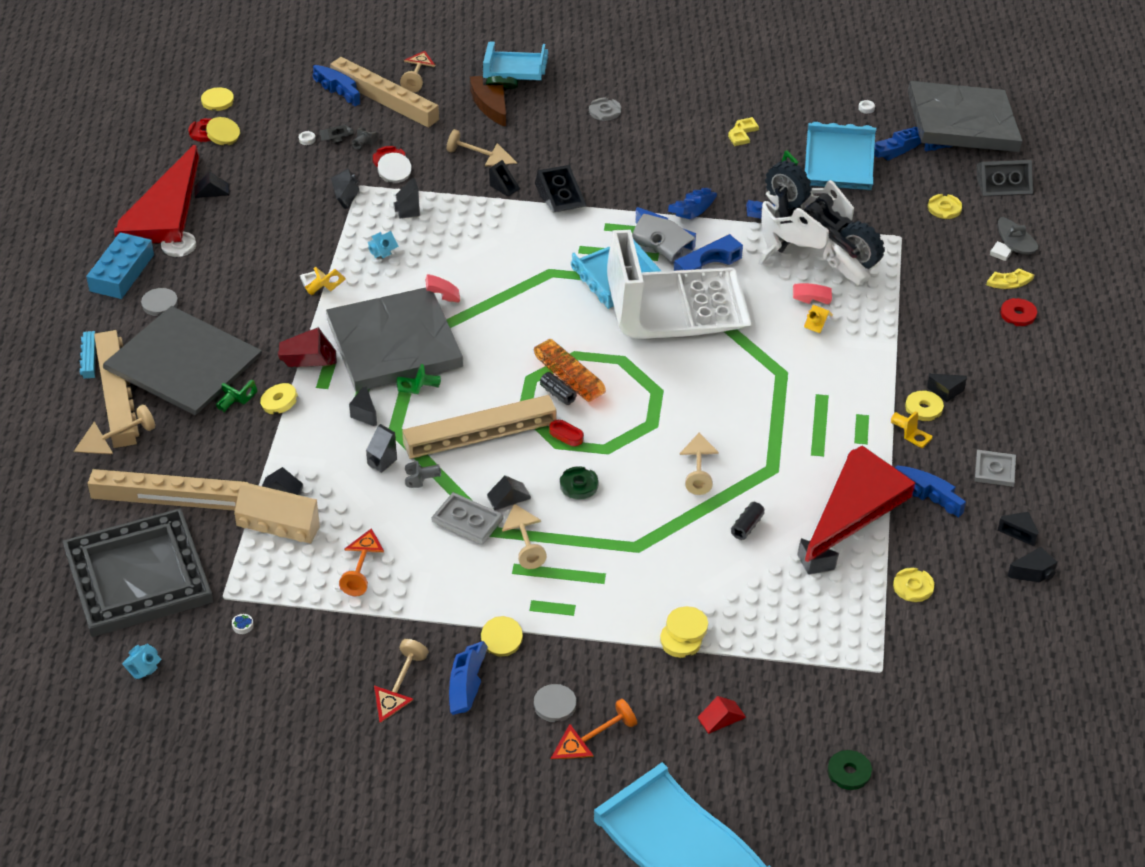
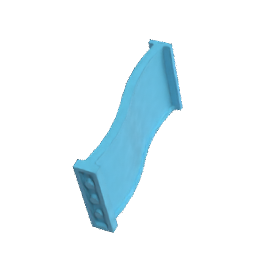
M663 762L594 809V822L599 827L601 826L612 840L640 867H771L770 865L766 866L754 851L732 830L695 802L669 774L668 767Z

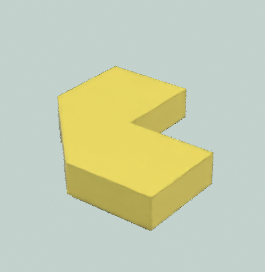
M753 117L738 120L735 123V127L728 133V137L734 146L750 143L746 133L759 130V126Z

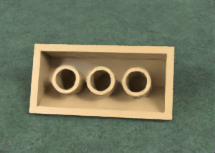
M241 482L234 512L236 526L299 542L312 543L320 528L317 499Z

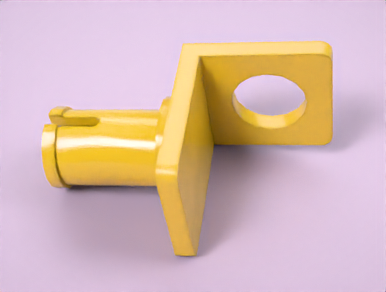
M315 267L316 278L306 285L305 288L310 295H314L323 286L332 291L345 281L346 278L336 269L325 275ZM332 276L339 277L336 282H329Z
M812 305L811 310L808 311L809 314H807L804 327L821 333L827 317H832L833 314L829 310Z
M915 411L909 418L897 412L892 415L891 423L904 429V439L920 448H924L932 440V435L917 429L918 412ZM922 435L925 437V440L916 441L914 437Z

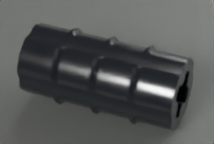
M546 372L541 377L540 385L547 392H550L552 396L558 398L559 401L565 405H570L575 401L577 392L563 380H560L558 376L551 372Z
M751 502L731 527V534L736 539H746L765 514L764 507L760 503Z

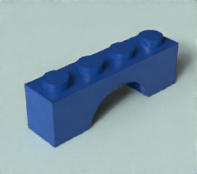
M728 234L675 260L674 271L701 269L705 264L712 262L730 265L742 259L743 244L731 234Z

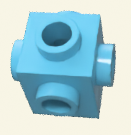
M391 231L383 235L379 232L371 236L373 240L367 242L369 251L375 258L381 256L383 259L392 254L391 250L399 247Z
M149 644L136 645L129 651L130 656L122 665L134 678L139 679L152 674L158 668L156 665L162 659L158 656L157 650Z

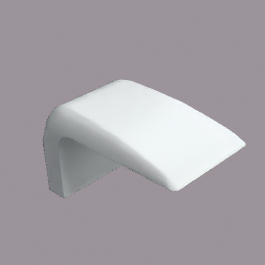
M631 230L612 231L607 276L618 326L624 335L639 339L686 337L736 330L751 325V319L735 268L641 273Z

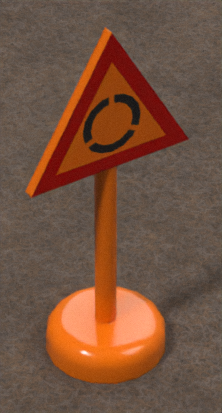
M372 528L344 548L345 551H362L356 570L347 571L340 577V589L347 595L361 596L367 590L368 581L360 573L366 553L384 552Z
M619 699L615 703L618 715L582 738L579 737L571 724H569L551 759L594 757L584 742L620 720L628 727L637 725V719L632 709L624 699Z

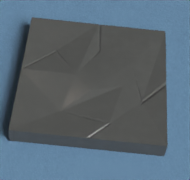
M910 81L908 95L921 143L1013 152L1020 151L1022 138L1005 90Z
M426 287L326 309L327 321L355 392L360 391L365 386H367V389L396 383L397 377L414 379L420 364H424L425 374L427 375L463 367L462 353L435 294L427 291Z
M181 508L62 541L91 637L213 603L211 589Z

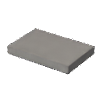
M454 492L431 517L433 523L482 545L504 519L503 514Z

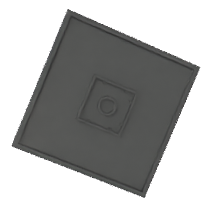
M170 306L105 361L103 369L197 415L223 391L222 383L230 385L262 355V350Z

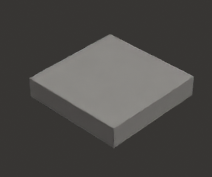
M977 450L974 481L1014 487L1016 455Z

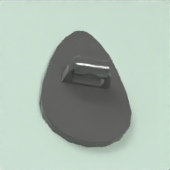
M1005 217L999 218L997 228L1008 248L1021 254H1033L1037 251L1038 244L1026 232L1025 225H1018Z

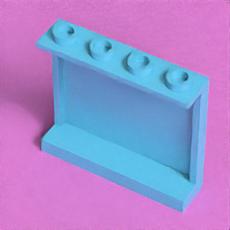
M488 42L483 61V78L502 76V78L506 79L507 77L524 80H541L542 75H545L548 49H545V44H543L541 53L495 51V42Z
M809 123L805 172L807 173V178L811 181L810 186L825 187L826 183L832 180L838 188L872 190L876 128L869 125L859 127L853 124L844 126L836 123Z
M634 241L641 273L660 272L659 267ZM610 246L582 258L572 253V269L580 275L583 282H586L591 292L597 295L601 303L608 309L614 307L607 276Z

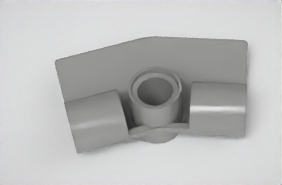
M648 214L642 215L632 233V237L638 245L653 248L655 252L661 253L672 263L681 258L683 254L682 248L695 240L691 234L675 222Z

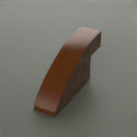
M470 76V91L477 107L494 122L501 126H506L503 85L483 86V76Z

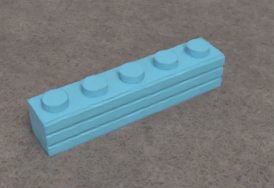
M95 331L83 332V337H81L82 352L80 356L82 360H80V366L82 368H80V375H83V379L95 378Z

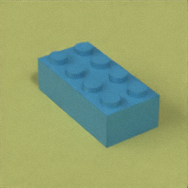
M120 232L86 276L89 291L122 299L154 256L152 240Z

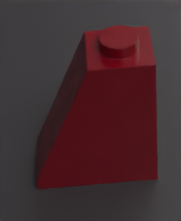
M319 327L279 342L278 357L288 367L337 364L336 350Z

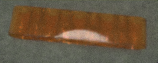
M548 339L534 347L533 350L537 359L567 385H570L587 402H591L606 393L603 382L553 339Z

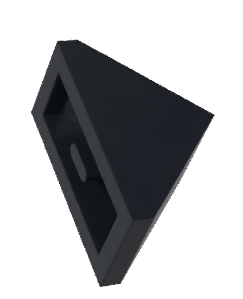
M503 160L489 168V183L492 188L508 197L520 189Z
M210 171L194 186L195 198L229 196V183Z
M929 373L927 388L945 402H948L965 390L967 376Z
M367 386L362 387L349 403L350 417L376 426V410Z
M281 467L265 477L262 487L300 495L303 483L285 468Z
M506 475L487 494V498L494 510L531 499L528 490L522 482Z
M1029 512L1001 516L997 530L1031 546L1036 545L1039 533Z
M801 538L797 556L808 575L835 570L839 556L838 552L828 549L807 562L805 557L810 541Z

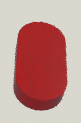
M554 420L549 425L550 434L570 446H578L584 441L583 431L564 420Z

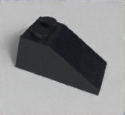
M570 165L537 171L535 185L540 197L553 213L586 207L585 200Z

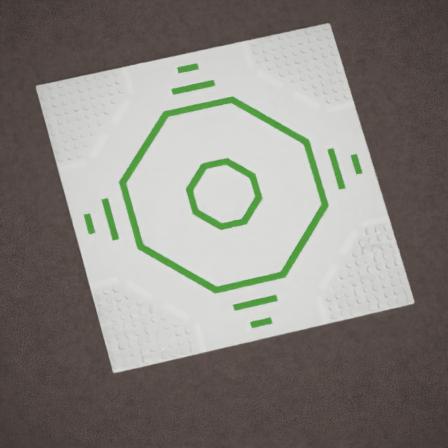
M359 186L360 190L352 201L329 273L333 269L338 270L345 276L346 280L332 291L324 287L310 330L317 327L320 328L336 350L337 364L297 368L292 383L298 393L297 401L289 410L282 413L259 486H262L265 477L281 467L285 468L303 483L300 496L317 499L320 528L311 544L245 528L223 593L225 600L483 628L494 617L506 616L518 622L522 628V633L663 649V646L660 643V635L662 629L666 626L668 615L678 607L689 606L701 610L708 620L707 634L703 637L701 648L697 653L875 673L883 671L890 511L830 548L839 553L835 570L808 575L797 553L801 538L808 541L811 540L851 450L863 445L892 466L894 424L891 423V417L894 414L902 245V238L900 236L880 234V239L884 242L883 247H885L884 256L880 260L881 263L871 269L869 273L870 278L860 286L847 279L841 271L832 267L829 261L823 259L826 245L821 249L808 246L799 247L794 243H790L783 253L777 250L760 265L758 264L761 259L760 254L765 248H768L763 235L762 223L700 217L686 219L676 215L658 214L667 217L668 220L675 222L681 228L696 233V247L693 250L683 247L681 257L728 234H731L743 244L742 259L730 265L712 262L705 264L701 269H736L751 319V325L741 329L697 336L639 339L631 338L622 333L618 326L614 307L608 309L601 303L597 295L591 292L586 282H583L580 275L571 267L572 253L582 258L609 247L612 231L631 230V233H633L637 225L635 223L636 211L581 207L553 213L546 203L419 191L420 216L399 219L398 212H394L393 202H396V194L401 189ZM391 231L399 247L391 250L392 254L383 259L381 256L375 258L370 253L367 242L373 240L371 236L379 232L383 235ZM640 246L661 271H674V263L661 253L655 252L651 247ZM427 274L440 277L455 285L459 289V303L443 300L441 293L434 294L462 353L463 367L431 374L441 377L439 388L423 385L419 394L399 392L397 390V382L368 389L376 410L377 425L372 426L351 418L349 403L358 392L354 390L330 329L326 309L425 288ZM332 276L329 282H336L339 277ZM809 283L830 287L832 289V301L828 305L813 299L810 304L793 298V285ZM812 305L829 310L833 314L832 317H827L821 333L804 327L807 314H809L808 311L811 310ZM546 372H551L558 376L560 380H563L577 392L575 401L570 405H565L559 401L558 398L552 396L550 392H547L540 385L541 377ZM401 383L403 387L411 388L409 383ZM550 395L556 408V420H564L581 429L584 433L582 444L570 446L553 437L549 432V425L409 459L403 444L402 430ZM380 424L395 432L397 460L382 473L371 468L367 464L366 449ZM698 433L719 452V454H702L701 471L708 473L713 481L712 489L703 495H694L685 486L688 474L697 471V455H680V452ZM414 461H418L422 467L439 464L441 477L424 479L422 487L409 488L405 485V478L411 475L406 474L405 465ZM582 466L589 471L590 469L593 470L598 476L599 481L597 492L586 499H573L564 495L560 490L559 479L566 469ZM506 475L522 482L531 496V499L516 503V505L541 520L539 523L525 526L530 543L541 545L545 549L547 554L546 561L535 569H526L520 565L518 555L521 549L526 546L520 527L502 532L513 505L495 510L503 514L504 519L483 545L433 523L431 517L452 492L494 510L487 498V494ZM576 481L575 483H576V484H582V483H584V482H582V481ZM751 502L760 503L765 509V514L761 521L756 524V527L753 528L746 539H736L731 534V527ZM372 528L384 552L366 553L360 573L368 581L367 590L361 596L347 595L340 589V577L347 571L356 570L362 551H345L344 548Z

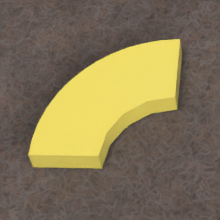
M1019 268L1011 273L994 272L986 285L1000 289L1018 288L1032 281L1034 275Z

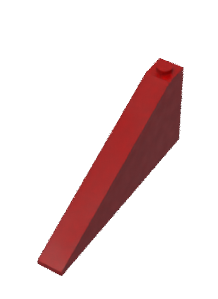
M193 145L118 220L117 228H114L115 238L121 232L150 239L152 243H161L162 241H165V243H171L172 241L182 242L199 161L197 145Z
M863 445L851 450L810 540L805 561H811L910 499L916 483Z

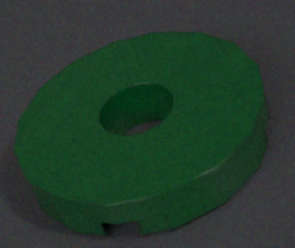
M491 76L486 79V85H503V89H515L518 87V80L513 77H507L506 79L502 78V76Z
M576 466L563 472V475L560 476L559 484L560 490L569 498L586 499L597 492L599 481L598 476L593 470L590 469L589 471L585 467ZM576 481H582V482H584V483H582V484H576L575 482H576Z
M844 750L831 757L827 772L831 781H834L838 787L856 790L864 787L870 781L872 766L865 755L857 751ZM849 766L853 767L856 771L854 773H847L844 768Z

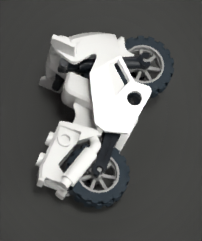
M787 160L778 162L766 173L765 183H767L766 188L768 190L766 195L774 205L768 201L763 202L762 229L768 248L761 252V259L758 264L762 265L777 250L783 253L790 243H794L799 247L808 246L821 249L826 245L823 259L829 261V264L841 271L847 279L862 286L870 278L869 273L871 269L878 266L884 256L885 247H883L884 242L880 239V234L876 233L875 229L872 226L869 227L867 223H861L860 221L855 223L852 221L854 207L832 180H829L824 188H812L810 186L811 181L807 178V173L803 172L799 165L796 166L794 162L789 163ZM831 190L836 192L837 198L831 195ZM813 193H823L820 196L813 195Z

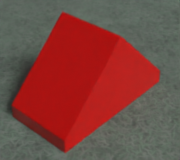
M717 696L698 716V720L708 734L746 718L735 701Z

